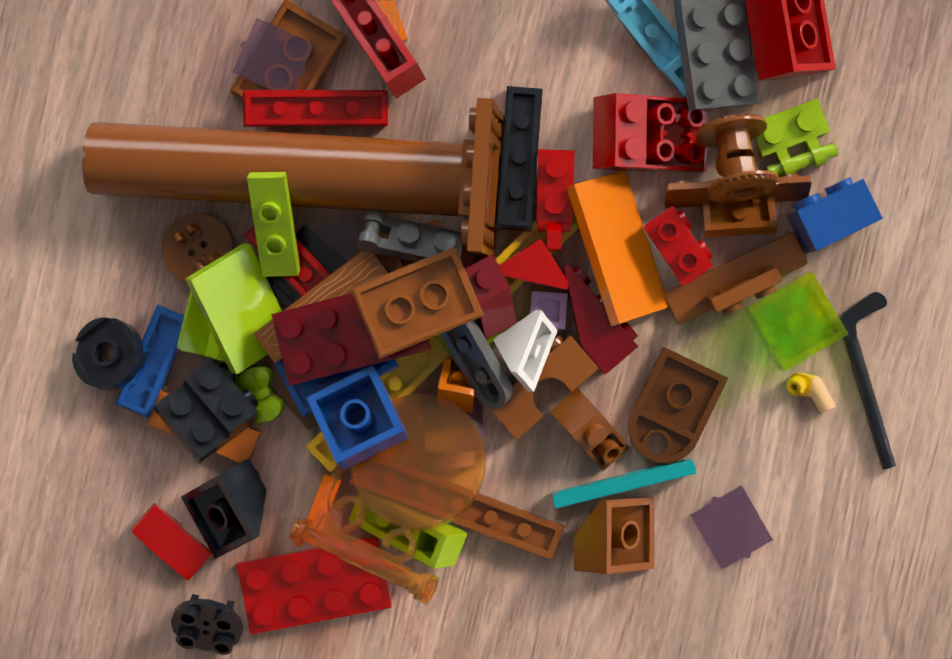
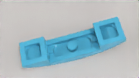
M605 0L620 23L656 68L684 98H687L678 34L651 0Z

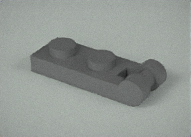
M373 209L367 210L364 213L362 224L365 228L359 234L357 247L365 252L418 262L455 246L459 257H461L463 248L461 232L389 217L381 211ZM378 233H387L389 238H381Z

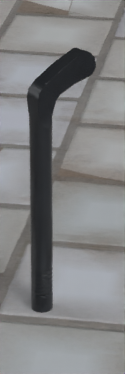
M873 292L842 313L838 318V326L846 346L882 470L895 467L896 464L856 330V325L860 319L887 305L884 295L879 292Z

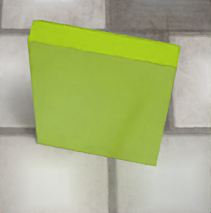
M243 243L185 278L231 373L234 374L240 373L268 355L254 336V333L272 320L271 314L282 311L267 278L262 277L261 266L251 244Z

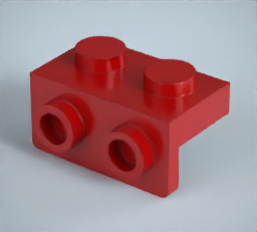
M674 206L645 224L644 230L680 284L685 286L714 267L710 262L713 256L702 240L697 242L690 232L693 226L682 210L677 212Z

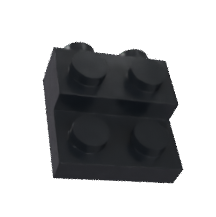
M213 358L186 376L180 387L154 404L155 412L199 464L257 421L258 415L256 408L259 404L255 396L248 389H244L241 392L233 382L236 380L234 373H231L228 365L224 362L218 365Z

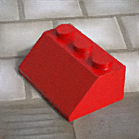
M745 0L749 21L748 30L752 38L755 55L754 64L758 72L759 81L781 80L836 70L824 0Z

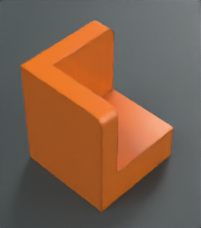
M445 357L438 385L437 406L473 413L476 401L475 390L471 388L462 371L452 369V358Z

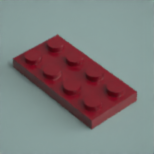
M352 293L271 314L289 386L431 350L428 339L379 359Z

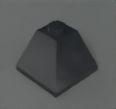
M249 458L181 496L215 559L254 540L260 535L266 488Z

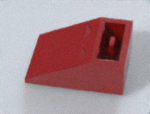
M612 93L593 97L592 169L707 172V147L701 146L696 142V133L701 126L708 123V110L689 112L687 98Z

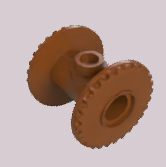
M749 113L733 114L712 120L697 130L696 142L699 145L718 147L719 155L716 159V171L720 176L724 177L715 181L707 188V195L711 201L735 203L751 200L770 193L779 185V177L775 172L756 169L750 140L766 131L767 122L763 116Z

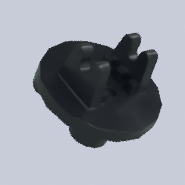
M192 594L191 599L178 605L172 615L171 625L173 632L177 635L176 643L185 649L195 647L204 651H214L220 655L230 654L233 646L239 643L243 633L242 619L233 610L235 601L227 600L225 605L210 599H199V595Z

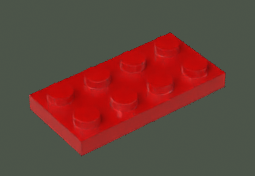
M376 536L237 563L250 635L392 608L380 540Z

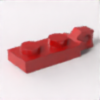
M538 149L536 223H538V231H547L546 247L550 251H561L562 232H571L573 207L566 187L574 184L575 150Z

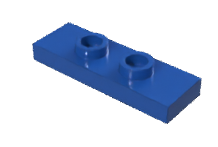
M157 304L142 339L146 362L143 368L138 370L135 377L122 387L116 400V405L144 417H150L160 391L163 389L179 351L177 344L183 323V314Z

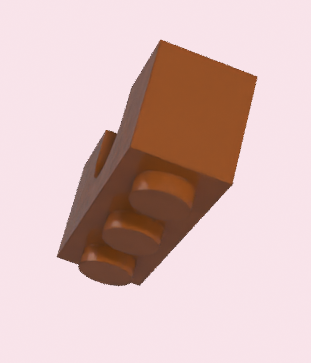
M559 335L553 341L538 382L545 378H556L572 392L599 368L571 335L566 339ZM518 380L512 384L513 395L511 399L501 408L491 409L516 440L544 417L534 404L533 392H528Z

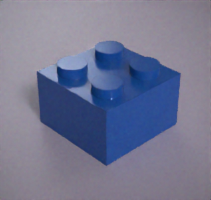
M851 177L825 188L827 196L821 199L818 193L792 204L795 211L786 216L805 254L817 251L883 219L864 179L853 183Z
M373 365L306 397L336 463L343 470L410 438L378 371Z

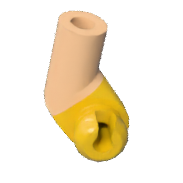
M799 372L792 374L788 378L786 383L788 393L792 396L799 395L812 398L820 414L836 406L820 377Z

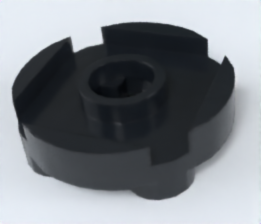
M107 317L94 319L81 329L75 340L79 342L77 352L73 353L72 356L76 374L84 383L98 389L111 391L125 386L135 377L138 370L143 368L146 362V356L143 352V345L138 332L131 324L123 320ZM106 346L113 348V356L110 361L102 360V357L106 354L104 350Z

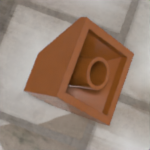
M654 497L601 500L574 534V571L613 574L654 569Z

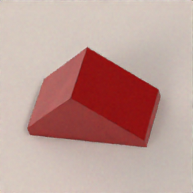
M537 239L498 264L504 276L568 289V280L541 239Z

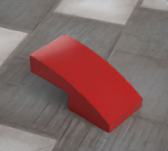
M153 503L130 529L150 550L188 581L212 555L211 550L187 532L179 521L156 503Z

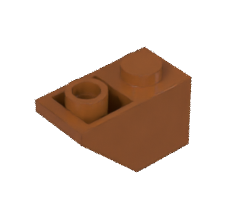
M578 388L550 411L603 471L630 448Z

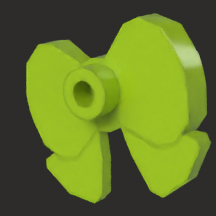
M254 366L242 374L235 375L236 380L233 382L240 391L248 389L258 401L259 406L256 408L258 415L254 425L276 419L284 412L285 403L281 398L274 395L275 390L270 385L273 373L267 366Z

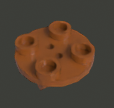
M204 213L187 214L176 219L167 229L162 241V257L168 270L184 282H187L185 278L234 249L233 239L228 228L217 218ZM203 241L207 243L205 248L201 247ZM190 250L195 251L194 256L189 255Z

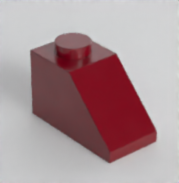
M489 255L465 267L464 269L484 314L483 317L475 320L484 337L488 339L516 324L510 286L494 255Z

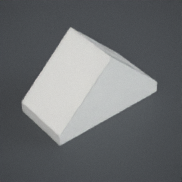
M541 310L533 311L493 339L509 370L528 392H534L558 331Z

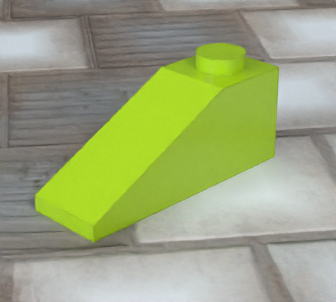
M363 488L359 491L348 520L433 569L455 566L468 534L437 516Z

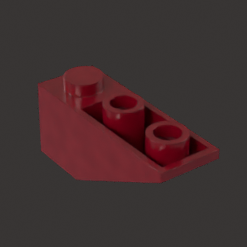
M567 264L562 269L564 276L569 282L567 291L580 347L598 366L599 370L606 375L639 347L634 341L638 335L627 322L611 326L601 294L595 296L587 286L591 282L589 277L578 265L572 269Z

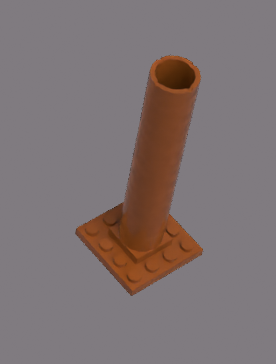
M477 98L476 108L470 107L469 130H472L474 140L463 139V143L93 122L88 127L84 139L83 151L86 153V156L82 158L83 181L86 191L94 195L251 204L247 182L249 173L286 172L292 207L358 211L373 209L391 213L463 217L469 219V221L462 222L461 244H465L468 252L480 258H485L492 254L495 257L497 229L495 228L504 115L493 99Z

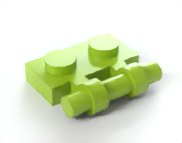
M818 98L765 117L767 122L766 131L754 138L761 158L773 153L775 154L778 163L766 167V171L775 172L778 177L796 174V171L812 165L817 168L827 163L826 160L839 155L834 142L821 147L817 137L830 132ZM805 142L808 152L791 158L787 148Z

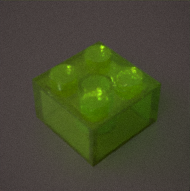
M812 271L801 274L777 288L773 293L743 308L778 370L781 371L788 370L848 335Z

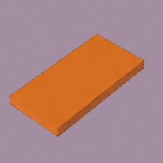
M626 171L566 187L610 325L621 324L668 308L669 304L664 295L662 282Z

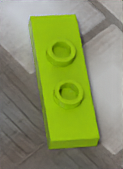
M251 172L247 177L262 277L298 276L300 264L286 172Z

